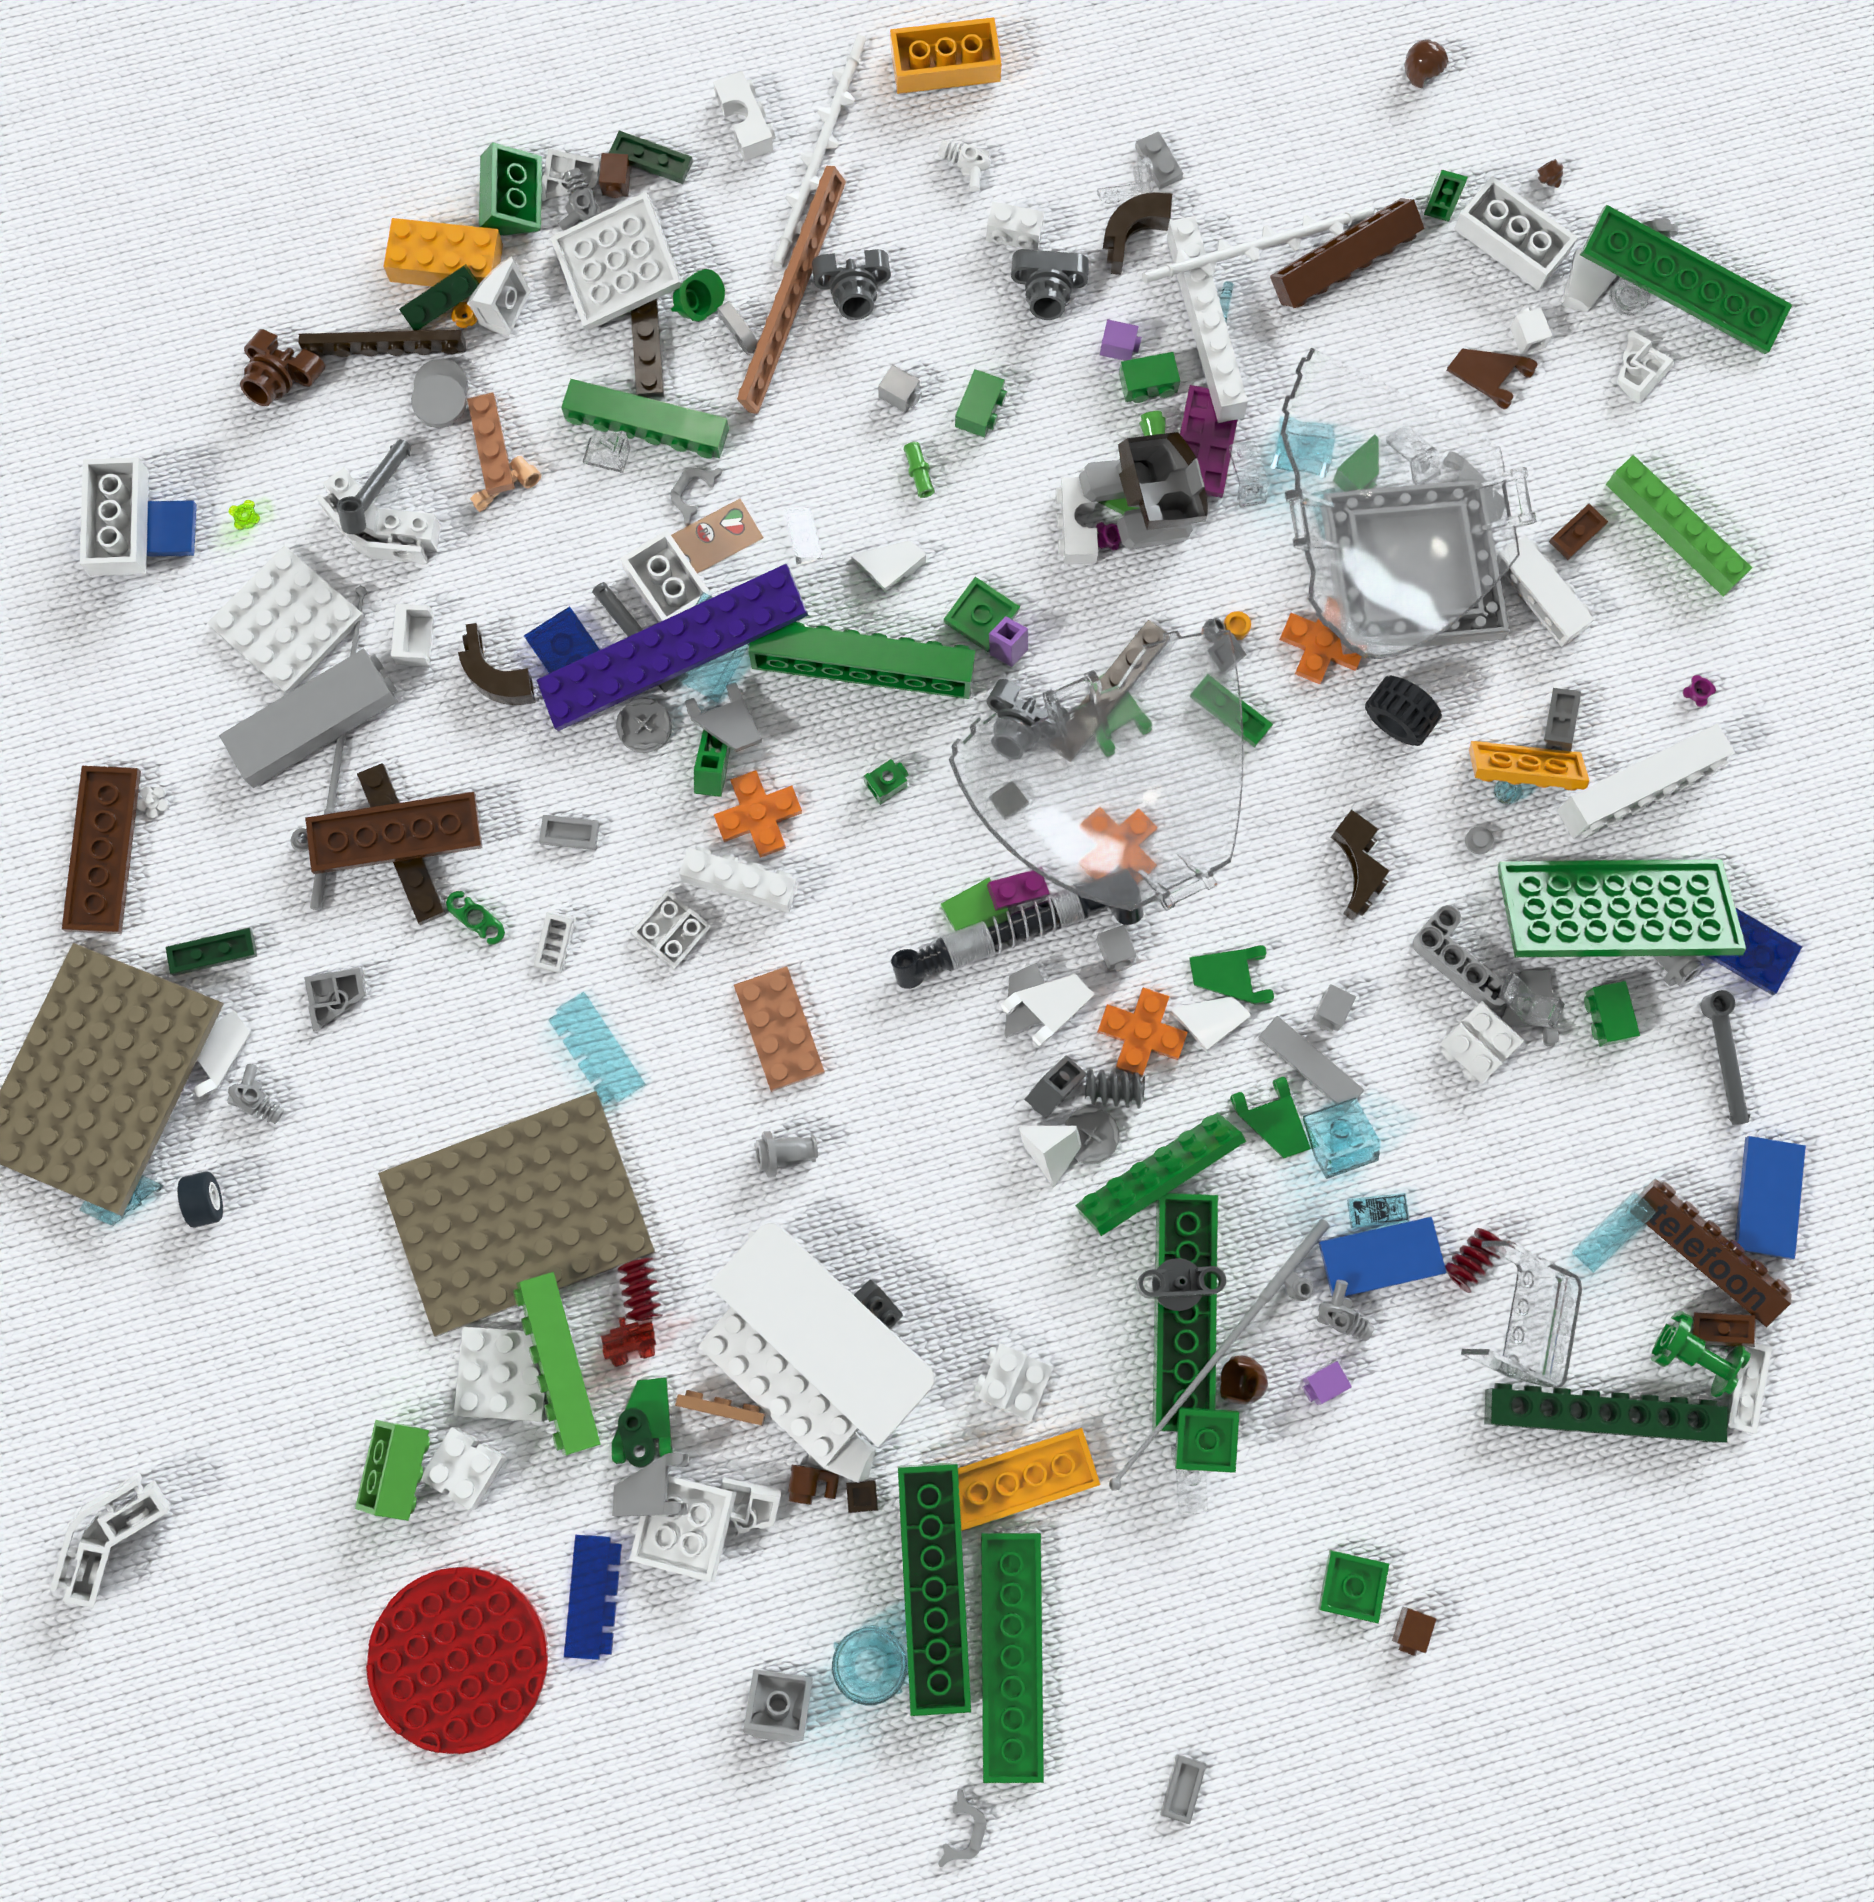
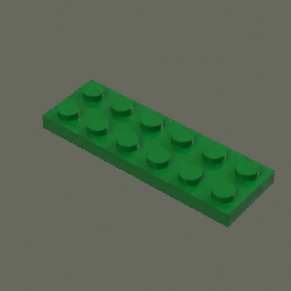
M1217 1112L1204 1118L1199 1125L1191 1130L1181 1133L1176 1140L1168 1145L1158 1148L1153 1155L1145 1160L1135 1163L1131 1166L1130 1170L1119 1177L1112 1178L1096 1192L1086 1195L1075 1206L1079 1214L1100 1236H1103L1245 1143L1246 1140L1241 1131Z

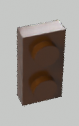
M1589 503L1550 539L1549 543L1569 560L1607 525L1608 521Z
M1694 1312L1693 1335L1706 1341V1345L1755 1347L1756 1317L1754 1315Z

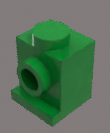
M890 759L872 772L865 774L864 783L881 805L907 787L906 777L909 774L901 762L895 764ZM888 773L893 776V779L890 781L883 779Z

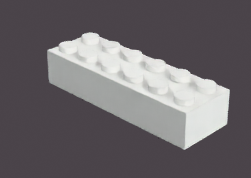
M1717 723L1572 795L1557 812L1572 839L1581 835L1586 839L1599 832V829L1606 824L1610 827L1620 822L1630 812L1632 815L1637 814L1647 808V805L1651 802H1661L1670 797L1671 793L1677 789L1683 791L1694 785L1695 781L1701 777L1707 779L1719 772L1720 768L1728 764L1727 759L1735 752Z

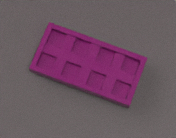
M1189 385L1180 435L1187 442L1198 460L1206 495L1222 498L1238 419L1218 423L1209 388Z

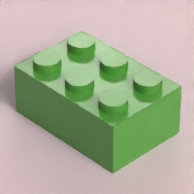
M375 1419L355 1509L374 1516L409 1521L410 1514L414 1512L416 1507V1497L414 1496L416 1487L423 1476V1467L421 1466L423 1455L428 1451L430 1445L429 1430Z

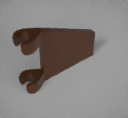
M1462 348L1446 371L1490 397L1500 408L1507 409L1511 405L1513 394L1499 387L1515 367L1522 375L1530 378L1535 373L1538 364L1535 360L1523 356Z

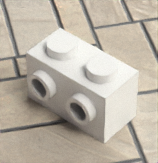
M992 201L987 222L986 241L1023 249L1038 250L1045 212Z

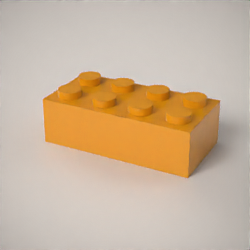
M994 17L890 29V48L897 94L1001 82L1002 63Z
M392 218L383 267L390 282L432 287L466 264L480 284L500 264L503 243L498 229Z

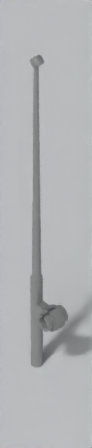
M360 585L355 591L359 596L358 610L362 612L363 599L367 595V590L364 586ZM360 621L356 623L354 628L350 656L355 654L357 650ZM345 734L337 738L324 814L336 813L335 803ZM305 828L295 830L290 839L292 847L298 852L308 851L307 830ZM302 834H304V838L307 840L306 843L298 841ZM327 873L315 874L310 903V909L321 910Z
M1320 1219L1119 1475L1109 1481V1487L1112 1491H1117L1121 1488V1478L1283 1284L1286 1287L1288 1296L1293 1301H1306L1311 1297L1313 1293L1312 1284L1306 1278H1300L1294 1270L1330 1227L1327 1221Z

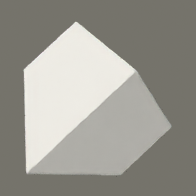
M1020 1126L1019 1132L1025 1149L1051 1185L1055 1187L1081 1148L1077 1126Z

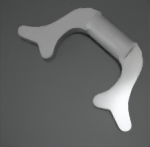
M688 468L682 472L679 480L671 489V501L683 514L685 526L690 525L691 516L697 513V507L685 504L681 500L682 493L690 481L695 478L702 479L710 488H713L714 480L722 474L721 468L711 471Z
M962 1789L957 1791L958 1803L953 1807V1813H967L973 1817L974 1827L970 1843L964 1850L955 1849L949 1843H944V1855L939 1860V1867H943L946 1863L955 1859H972L981 1849L987 1826L986 1818L980 1810L966 1800Z

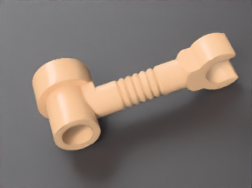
M517 456L510 462L513 482H520L526 489L535 486L539 482L541 473L534 465H529L522 456ZM486 489L475 493L470 500L474 503V507L481 512L500 493L488 495Z

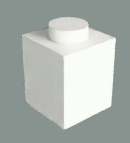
M1541 308L1520 311L1516 314L1510 326L1521 355L1546 348L1552 338V333Z

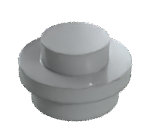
M1484 827L1472 828L1465 837V844L1468 850L1478 855L1487 853L1494 843L1492 833Z

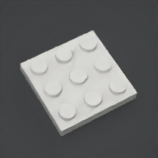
M463 1327L453 1416L543 1422L546 1392L541 1393L538 1386L537 1376L541 1375L538 1363L533 1364L530 1357L529 1347L533 1346L530 1335H525L524 1331Z
M668 1475L667 1502L677 1501L686 1503L687 1514L640 1516L629 1561L708 1582H715L737 1492Z

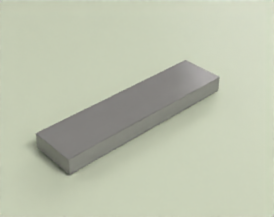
M1276 1016L1258 1037L1259 1040L1344 1112L1351 1107L1364 1091L1359 1084L1279 1016Z

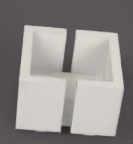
M451 1427L424 1470L421 1481L440 1493H448V1498L466 1509L476 1510L507 1457L486 1444H479L480 1441L460 1428Z

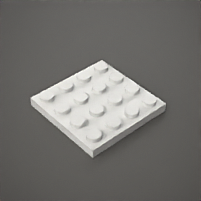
M646 192L550 237L582 325L586 331L680 288L682 284L653 205Z
M283 546L207 624L285 694H288L320 664L355 628L358 621L361 622L365 616L286 546Z

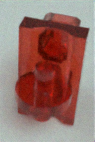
M622 1317L619 1318L620 1327L610 1329V1334L601 1336L604 1358L610 1359L614 1367L625 1365L629 1361V1352L638 1350L640 1358L643 1359L655 1355V1345L657 1344L652 1321L639 1325V1322L628 1324L626 1318Z

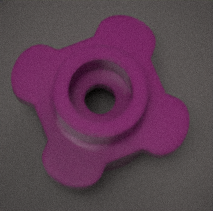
M1103 522L1096 525L1098 547L1100 549L1107 547L1112 551L1117 550L1121 542L1118 526L1113 523L1105 525Z
M1695 675L1691 678V684L1683 689V696L1695 701L1698 707H1704L1708 703L1707 699L1715 694L1716 688L1708 679Z

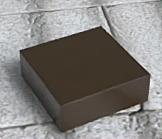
M876 1480L846 1483L848 1513L878 1511Z

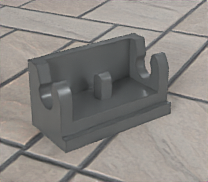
M1553 688L1544 737L1548 749H1553V746H1560L1563 751L1572 750L1581 691Z

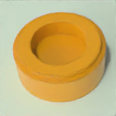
M1240 611L1228 614L1224 620L1225 635L1233 633L1237 640L1244 639L1251 629L1249 616Z

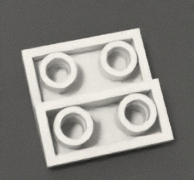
M667 890L630 934L675 969L709 930L711 925Z

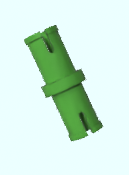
M910 442L903 447L909 463V476L914 479L918 497L927 498L935 493L929 476L930 467L924 460L920 443Z

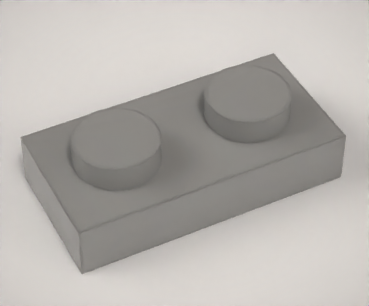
M1159 131L1136 141L1135 148L1159 190L1183 179L1184 173Z

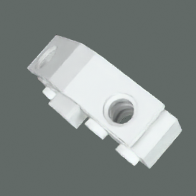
M344 467L322 483L328 495L323 498L319 494L316 499L356 551L372 559L427 564L428 561L425 551L437 552L441 526L435 514L380 509L372 502L364 513L366 529L360 534L367 533L374 538H378L381 543L369 542L355 534L343 532L339 514L335 508L340 499L357 495L361 489L358 483Z
M138 1473L83 1505L71 1520L50 1587L51 1591H56L57 1587L66 1589L63 1603L94 1608L111 1547L168 1513L170 1505L155 1481L142 1487L140 1483L142 1477ZM134 1490L137 1493V1495L133 1496L132 1498L128 1499L127 1501L123 1502L118 1506L114 1504V1502L123 1499L124 1497L132 1493ZM105 1505L106 1510L99 1511L85 1528L78 1548L70 1546L74 1531L83 1519ZM71 1557H74L78 1560L73 1578L68 1579L66 1574Z

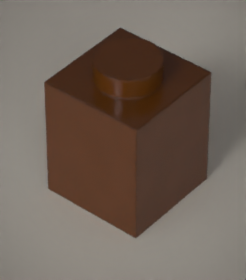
M601 153L599 184L602 196L610 198L629 197L631 166L628 154Z
M1402 1606L1392 1641L1400 1644L1398 1650L1413 1656H1416L1417 1651L1426 1654L1437 1618Z

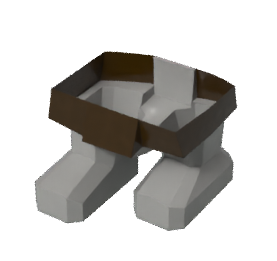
M1179 432L1127 438L1118 444L1119 460L1090 462L1083 468L1079 474V479L1084 497L1089 501L1098 502L1126 498L1128 507L1138 508L1125 511L1117 522L1121 542L1130 550L1184 542L1193 531L1191 524L1204 522L1207 519V495L1198 460Z

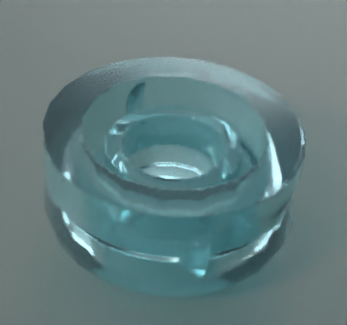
M874 1625L862 1626L847 1633L839 1643L834 1642L833 1648L835 1651L832 1659V1675L836 1686L847 1699L866 1706L878 1705L888 1701L895 1694L898 1695L903 1692L901 1687L907 1673V1656L903 1645L894 1635L893 1631ZM866 1650L878 1652L884 1660L882 1674L872 1680L862 1678L855 1668L857 1656Z

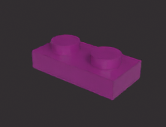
M1041 868L990 881L987 884L995 911L1046 898L1050 894Z

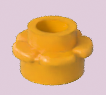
M460 302L454 306L451 318L458 327L467 328L477 322L478 319L471 307L467 305V302Z

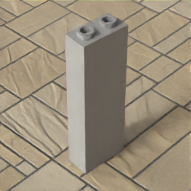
M363 648L221 733L219 737L243 779L251 787L255 788L397 703L398 701L393 694L397 689L388 676L385 678L382 676L380 670L384 669L375 654L370 656Z

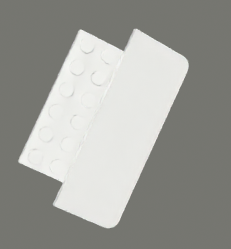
M775 1223L762 1225L708 1284L731 1307L698 1347L823 1468L833 1461L858 1430L877 1447L882 1446L934 1386L935 1375L933 1370L786 1231Z

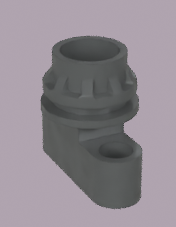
M864 250L865 265L857 267L854 259L850 258L846 261V268H837L835 253L819 255L813 259L812 270L815 286L819 289L831 290L833 302L843 317L850 320H860L872 313L877 299V284H883L891 277L889 257L884 250Z
M1020 249L1012 255L1011 278L1018 284H1025L1026 301L1030 305L1031 313L1039 319L1054 320L1059 318L1064 313L1065 307L1069 304L1072 288H1082L1088 282L1089 260L1083 254Z
M999 679L986 700L988 707L997 713L991 725L989 746L997 755L1004 759L1018 760L1023 753L1030 751L1039 739L1040 734L1051 739L1053 737L1057 738L1068 720L1069 714L1063 706L1051 700H1048L1044 709L1041 710L1035 707L1036 700L1034 698H1028L1027 702L1017 698L1021 689L1020 685L1008 679Z
M1175 1258L1165 1261L1157 1269L1147 1270L1142 1273L1137 1279L1136 1287L1141 1296L1148 1299L1156 1298L1167 1309L1184 1311L1196 1305L1202 1296H1211L1222 1291L1226 1285V1276L1218 1267H1197L1186 1259ZM1206 1273H1212L1218 1278L1216 1289H1209L1205 1286L1204 1276ZM1147 1276L1153 1277V1292H1148L1143 1286V1280Z

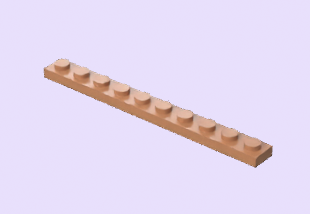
M826 166L819 180L817 191L811 201L805 222L801 227L799 238L793 248L792 256L784 272L779 290L775 295L773 306L766 319V324L758 340L752 361L748 366L744 382L739 389L737 400L749 413L758 414L812 274V261L819 255L845 187L846 181L835 166Z

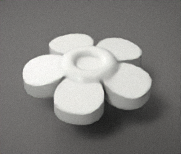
M150 787L142 788L140 795L145 799L137 801L138 810L146 811V815L149 818H157L159 810L166 811L169 806L168 801L162 799L165 797V790L161 787H155L154 790Z

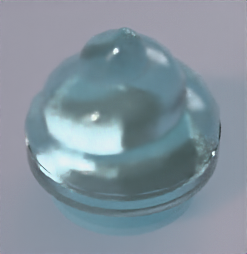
M1498 781L1494 787V796L1500 803L1511 805L1523 798L1521 784L1514 785L1506 781Z

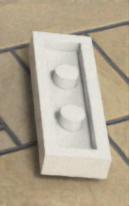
M1755 1343V1347H1745V1350L1751 1353V1357L1744 1368H1740L1736 1375L1739 1381L1735 1390L1730 1394L1727 1411V1428L1750 1434H1757L1772 1347Z

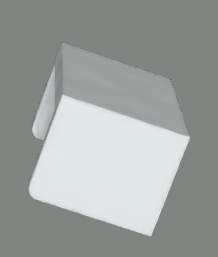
M396 604L391 657L396 665L430 667L434 613L429 605Z

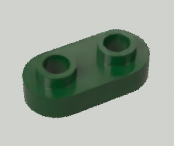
M629 1408L623 1411L618 1419V1428L626 1459L631 1465L637 1468H644L652 1463L656 1457V1448L648 1418L643 1411L637 1408ZM630 1418H637L638 1424L635 1428L628 1427L627 1423ZM639 1446L645 1448V1454L642 1457H636L635 1449Z

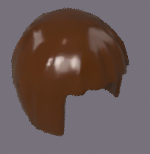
M1429 39L1420 40L1413 44L1408 50L1404 62L1405 72L1410 83L1415 87L1423 88L1426 78H1432L1444 72L1449 62L1448 55L1442 45Z
M1242 1355L1232 1356L1223 1366L1220 1377L1221 1398L1225 1401L1246 1405L1258 1401L1266 1392L1268 1387L1267 1375L1263 1367L1253 1358Z

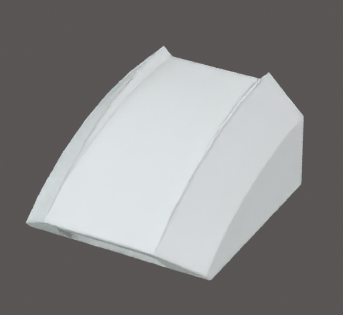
M512 255L496 266L481 281L467 302V305L471 307L477 317L479 324L492 332L508 336L531 292Z

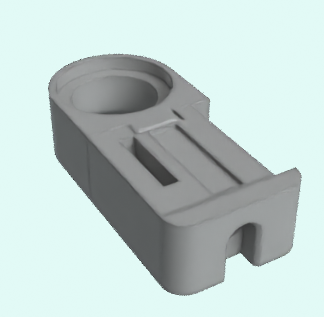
M730 301L719 306L717 310L720 320L723 321L742 350L746 354L754 351L757 348L758 341Z

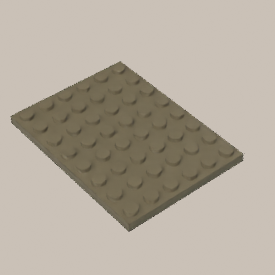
M73 943L0 1089V1165L123 1216L224 1004Z
M597 1091L378 1173L434 1337L516 1307L517 1304L513 1290L517 1289V1282L554 1272L557 1286L560 1290L620 1267L629 1261L638 1260L656 1253Z

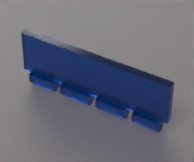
M575 1534L564 1647L565 1658L600 1660L601 1654L612 1655L614 1633L603 1632V1626L615 1627L617 1602L606 1601V1595L617 1596L620 1571L608 1569L609 1565H620L622 1544L611 1543V1537Z

